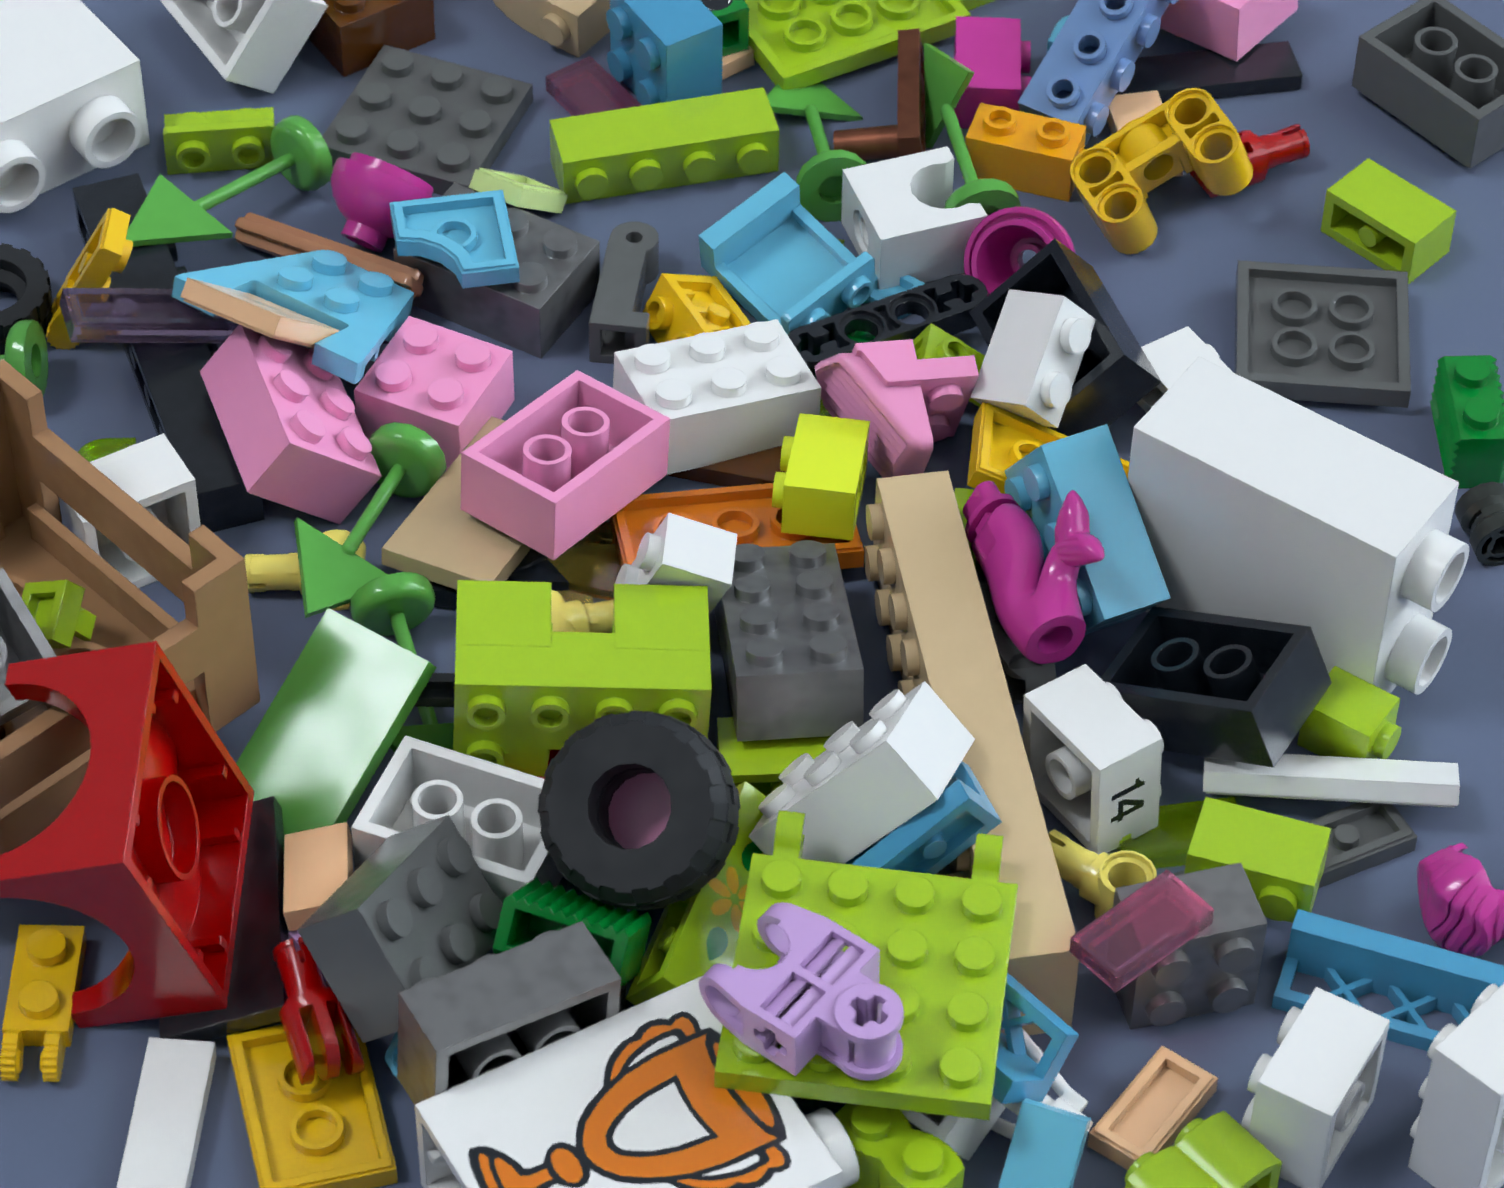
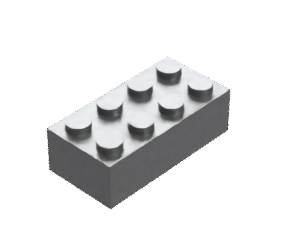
M803 540L795 542L791 546L760 547L755 544L736 545L732 585L715 606L714 614L737 742L832 736L850 721H853L858 727L863 725L864 668L835 543L822 544L813 540Z

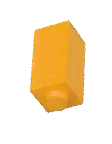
M980 102L965 137V143L978 179H999L1007 182L1017 191L1069 202L1075 187L1070 175V165L1074 158L1085 150L1086 125Z

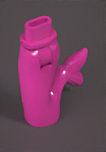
M993 481L980 483L967 500L962 512L967 520L965 527L966 537L972 543L971 549L986 578L998 620L1010 640L1028 660L1038 664L1055 663L1065 660L1079 647L1086 631V624L1077 594V578L1080 567L1099 562L1105 557L1102 543L1098 538L1090 534L1089 513L1085 503L1075 490L1069 491L1058 514L1055 526V544L1049 551L1044 563L1041 536L1030 516L1010 494L1000 493Z

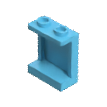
M785 171L698 235L701 266L711 276H716L728 293L758 322L778 319L787 335L798 327L842 313L847 308L854 309L868 299L875 288V259L867 251L858 257L854 256L800 204L799 185Z

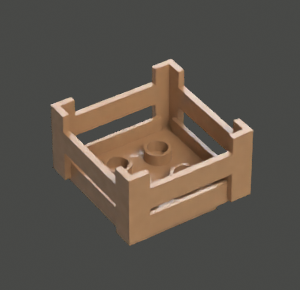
M4 359L0 360V569L4 568L21 598L25 583L69 580L85 588L81 607L96 616L91 641H83L73 636L71 648L53 649L56 656L157 641L215 732L260 702L245 558L205 525L199 526L188 534L189 545L51 431L47 427L42 391ZM59 498L182 600L185 606L186 618L177 622L65 527L62 523ZM45 702L0 726V855L23 845L46 829L69 805L87 771L91 749L89 729L70 713Z

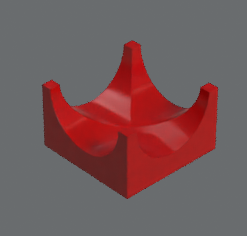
M157 641L8 664L5 686L14 699L41 701L70 713L89 729L91 749L84 779L65 810L40 834L23 845L0 855V898L38 900L79 911L106 925L129 948L120 964L105 979L87 989L72 993V1019L79 1028L226 1009L254 799V790Z

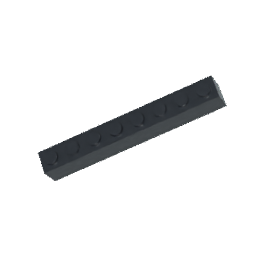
M138 173L73 188L78 230L84 246L108 208H115L131 215L128 228L130 227L148 195ZM175 243L133 246L129 260L122 273L119 274L112 271L110 274L111 283L105 301L157 436L165 434L195 478L201 525H205L212 532H217L265 520L262 497L247 493L200 374V370L218 350L215 341L206 343L204 337L208 336L204 312L172 297L175 276L188 273L185 266L176 267L174 262H178Z

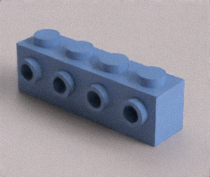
M1078 0L1018 101L1020 111L1086 125V146L1092 135L1097 136L1103 130L1108 119L1110 103L1118 91L1123 92L1129 86L1134 75L1136 59L1144 47L1149 48L1152 46L1160 30L1162 15L1169 4H1176L1178 0Z

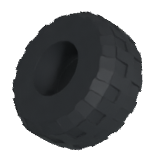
M630 711L622 714L611 713L595 719L593 723L581 730H577L564 742L563 747L555 758L551 759L544 774L545 779L538 798V813L541 824L540 834L545 849L554 860L555 867L567 881L587 896L603 904L622 909L653 910L666 908L668 905L679 901H685L699 893L700 889L712 878H716L725 866V861L732 847L735 846L739 831L738 817L741 807L739 792L731 775L732 771L723 755L708 738L692 726L676 718L649 711ZM655 773L664 780L671 796V814L666 828L653 842L641 848L625 849L615 840L609 827L608 808L614 793L626 780L639 774Z

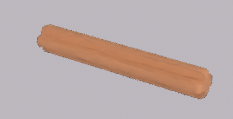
M251 212L247 213L244 217H238L234 226L237 229L235 239L242 245L277 257L318 250L336 251L343 254L348 262L367 271L380 272L390 276L395 284L414 292V298L420 297L424 290L422 286L424 275L418 269Z

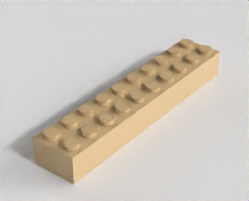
M949 471L876 478L875 504L866 505L867 531L869 539L873 541V545L864 546V566L868 582L877 581L879 590L875 591V609L879 626L889 625L891 635L886 637L889 668L891 672H901L903 681H898V689L903 695L925 681L975 738L962 761L970 766L1002 821L987 833L989 835L1004 836L999 882L1018 884L1008 973L1071 1027L1080 947ZM975 844L949 863L951 873L947 874V876L972 878ZM1020 1011L1021 1017H1022V1016H1026L1025 1014H1023V1013ZM1035 1023L1022 1026L1028 1035L1045 1033Z

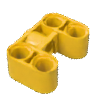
M1186 88L1177 92L1168 101L1142 117L1129 121L1116 133L1093 147L1080 152L1070 165L1071 178L1087 212L1111 246L1119 253L1126 255L1142 252L1153 244L1157 237L1158 227L1145 200L1149 197L1147 193L1182 171L1189 173L1194 170L1207 189L1213 194L1220 196L1233 195L1242 191L1248 186L1253 177V167L1237 129L1207 91L1200 88Z

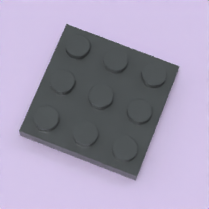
M384 45L322 137L330 151L332 165L335 164L337 158L349 159L353 152L366 154L393 164L419 177L434 188L433 193L443 195L454 182L469 188L475 169L491 168L533 101V84Z
M1238 260L1235 291L1234 373L1289 400L1408 408L1411 394L1408 272Z

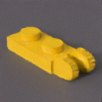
M108 208L66 276L56 298H54L51 310L53 317L48 324L46 332L47 342L51 343L50 346H55L56 349L70 350L71 348L75 349L76 345H79V341H82L87 328L84 321L85 316H87L91 307L96 309L101 307L110 287V274L112 271L121 274L131 255L133 241L126 239L131 215L115 208Z
M19 924L2 1025L1 1081H18L23 1067L25 1046H44L40 1055V1071L43 1082H60L66 1047H71L75 1024L71 1017L72 993L80 991L87 946L85 926Z

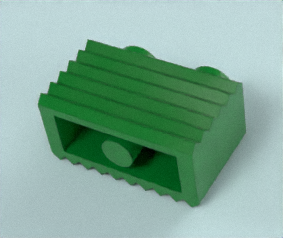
M1491 355L1443 356L1437 360L1439 367L1436 368L1437 375L1434 377V392L1431 393L1432 400L1430 401L1444 474L1459 482L1458 489L1473 488L1488 482L1503 484L1504 392L1501 391L1502 383L1499 382L1500 375L1497 374L1499 368L1496 366L1497 359Z
M536 877L504 898L493 944V953L499 954L530 942L546 931H558L582 921L621 977V989L627 982H630V979L633 980L634 976H637L640 971L652 918L648 912L639 915L637 910L634 909L627 912L626 909L615 908L595 899L590 900L586 894L578 896L574 888L566 892L562 884L556 888L552 886L550 881L541 884L539 878Z

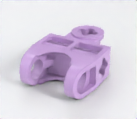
M775 903L758 919L757 929L764 943L772 952L780 957L777 962L778 964L760 970L748 969L740 965L733 969L724 964H714L699 980L702 998L717 1020L743 1044L794 1076L816 1054L839 1067L847 1075L859 1080L868 1081L878 1080L890 1075L901 1063L903 1042L899 1030L903 1024L904 1009L899 996L889 987L879 984L880 949L827 917L790 903ZM845 946L849 947L846 951L842 950Z

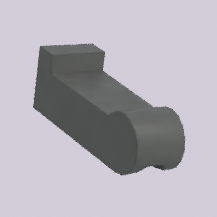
M638 221L622 223L615 227L610 234L589 320V362L614 364V352L649 344V313L640 311L646 285L655 280L659 273V236L655 228L647 223Z

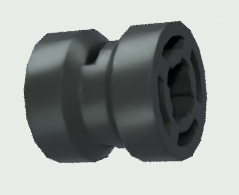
M1498 482L1483 483L1464 493L1456 503L1454 512L1463 531L1470 535L1469 542L1478 561L1490 566L1503 565L1504 484Z

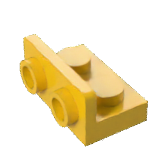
M662 273L643 310V313H649V332L657 343L751 324L716 276Z

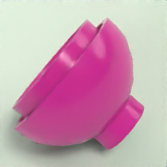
M353 152L349 159L337 158L331 175L334 200L339 211L347 220L341 235L362 247L382 253L387 240L394 238L390 217V202L433 198L434 188L424 180L393 164L362 153Z
M1023 206L1005 208L983 219L970 235L964 253L965 275L976 277L982 281L987 288L988 296L1024 265L1023 254L1025 250L1029 249L1037 254L1054 238L1075 253L1074 245L1064 227L1047 213Z

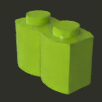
M847 1103L835 1114L851 1140L859 1164V1180L846 1188H963L964 1165L957 1153L936 1136L912 1129L911 1124L902 1111Z
M1222 1111L1205 1120L1196 1118L1189 1122L1180 1131L1173 1146L1167 1147L1156 1154L1147 1152L1141 1155L1130 1166L1125 1175V1188H1277L1282 1162L1226 1111Z

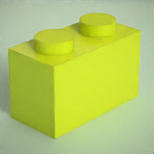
M799 413L795 435H784L780 471L786 472L776 471L773 484L772 507L782 508L781 533L853 541L867 472L870 421Z

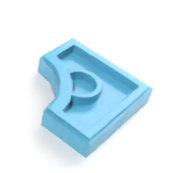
M503 190L390 202V217L398 256H420L441 263L456 275L462 289L520 282L519 264Z

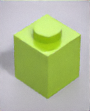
M1334 666L1329 672L1332 683L1299 730L1297 745L1319 756L1387 759L1395 749L1402 728L1395 724L1400 698Z

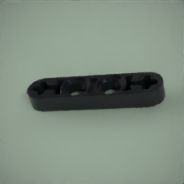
M965 274L950 275L798 327L791 331L788 336L816 378L815 366L820 361L839 353H852L855 343H866L849 339L847 335L851 332L863 331L871 333L875 338L867 342L914 340L931 323L950 335L976 327L969 312L987 297V288L976 277ZM904 314H916L923 317L925 321L915 325L905 324L899 321L897 317Z

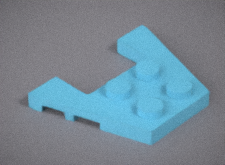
M318 250L178 274L174 278L172 291L173 298L210 316H216L213 313L184 302V298L180 297L188 277L253 294L340 330L315 343L311 364L352 384L360 382L364 376L366 364L369 360L375 362L378 358L381 344L384 340L390 341L410 315L414 292L395 284L390 276L380 272L367 271L348 262L343 254L331 250Z

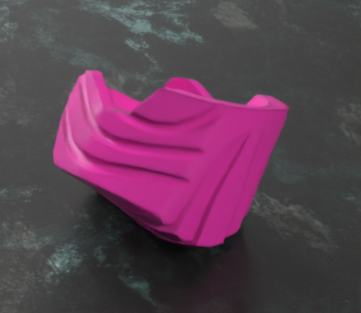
M1462 842L1441 849L1418 863L1417 885L1419 904L1425 928L1435 944L1442 949L1477 957L1482 956L1499 940L1504 939V890L1492 887L1480 860L1462 853L1468 848Z

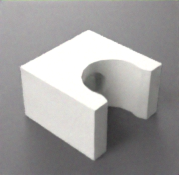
M948 146L851 167L842 171L841 223L858 255L867 251L875 259V274L878 278L879 290L899 286L900 277L907 275L913 276L925 283L950 275L965 273L964 253L968 239L976 226L987 217V214L980 203H968L958 208L944 209L947 199L953 193L954 157Z

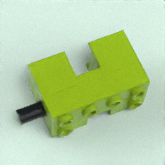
M457 580L455 673H433L414 707H454V751L533 776H544L548 768L550 749L560 750L564 742L577 730H581L593 723L595 719L611 713L622 714L630 711H649L670 716L692 726L708 738L712 692L708 586L614 584L612 633L553 632V624L551 623V582Z

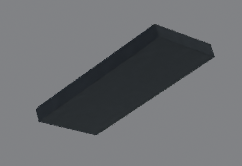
M274 796L253 801L227 1008L159 1018L160 1038L209 1041L281 1021L279 1011L288 997L272 951L278 944L288 939V927L283 914L282 807Z

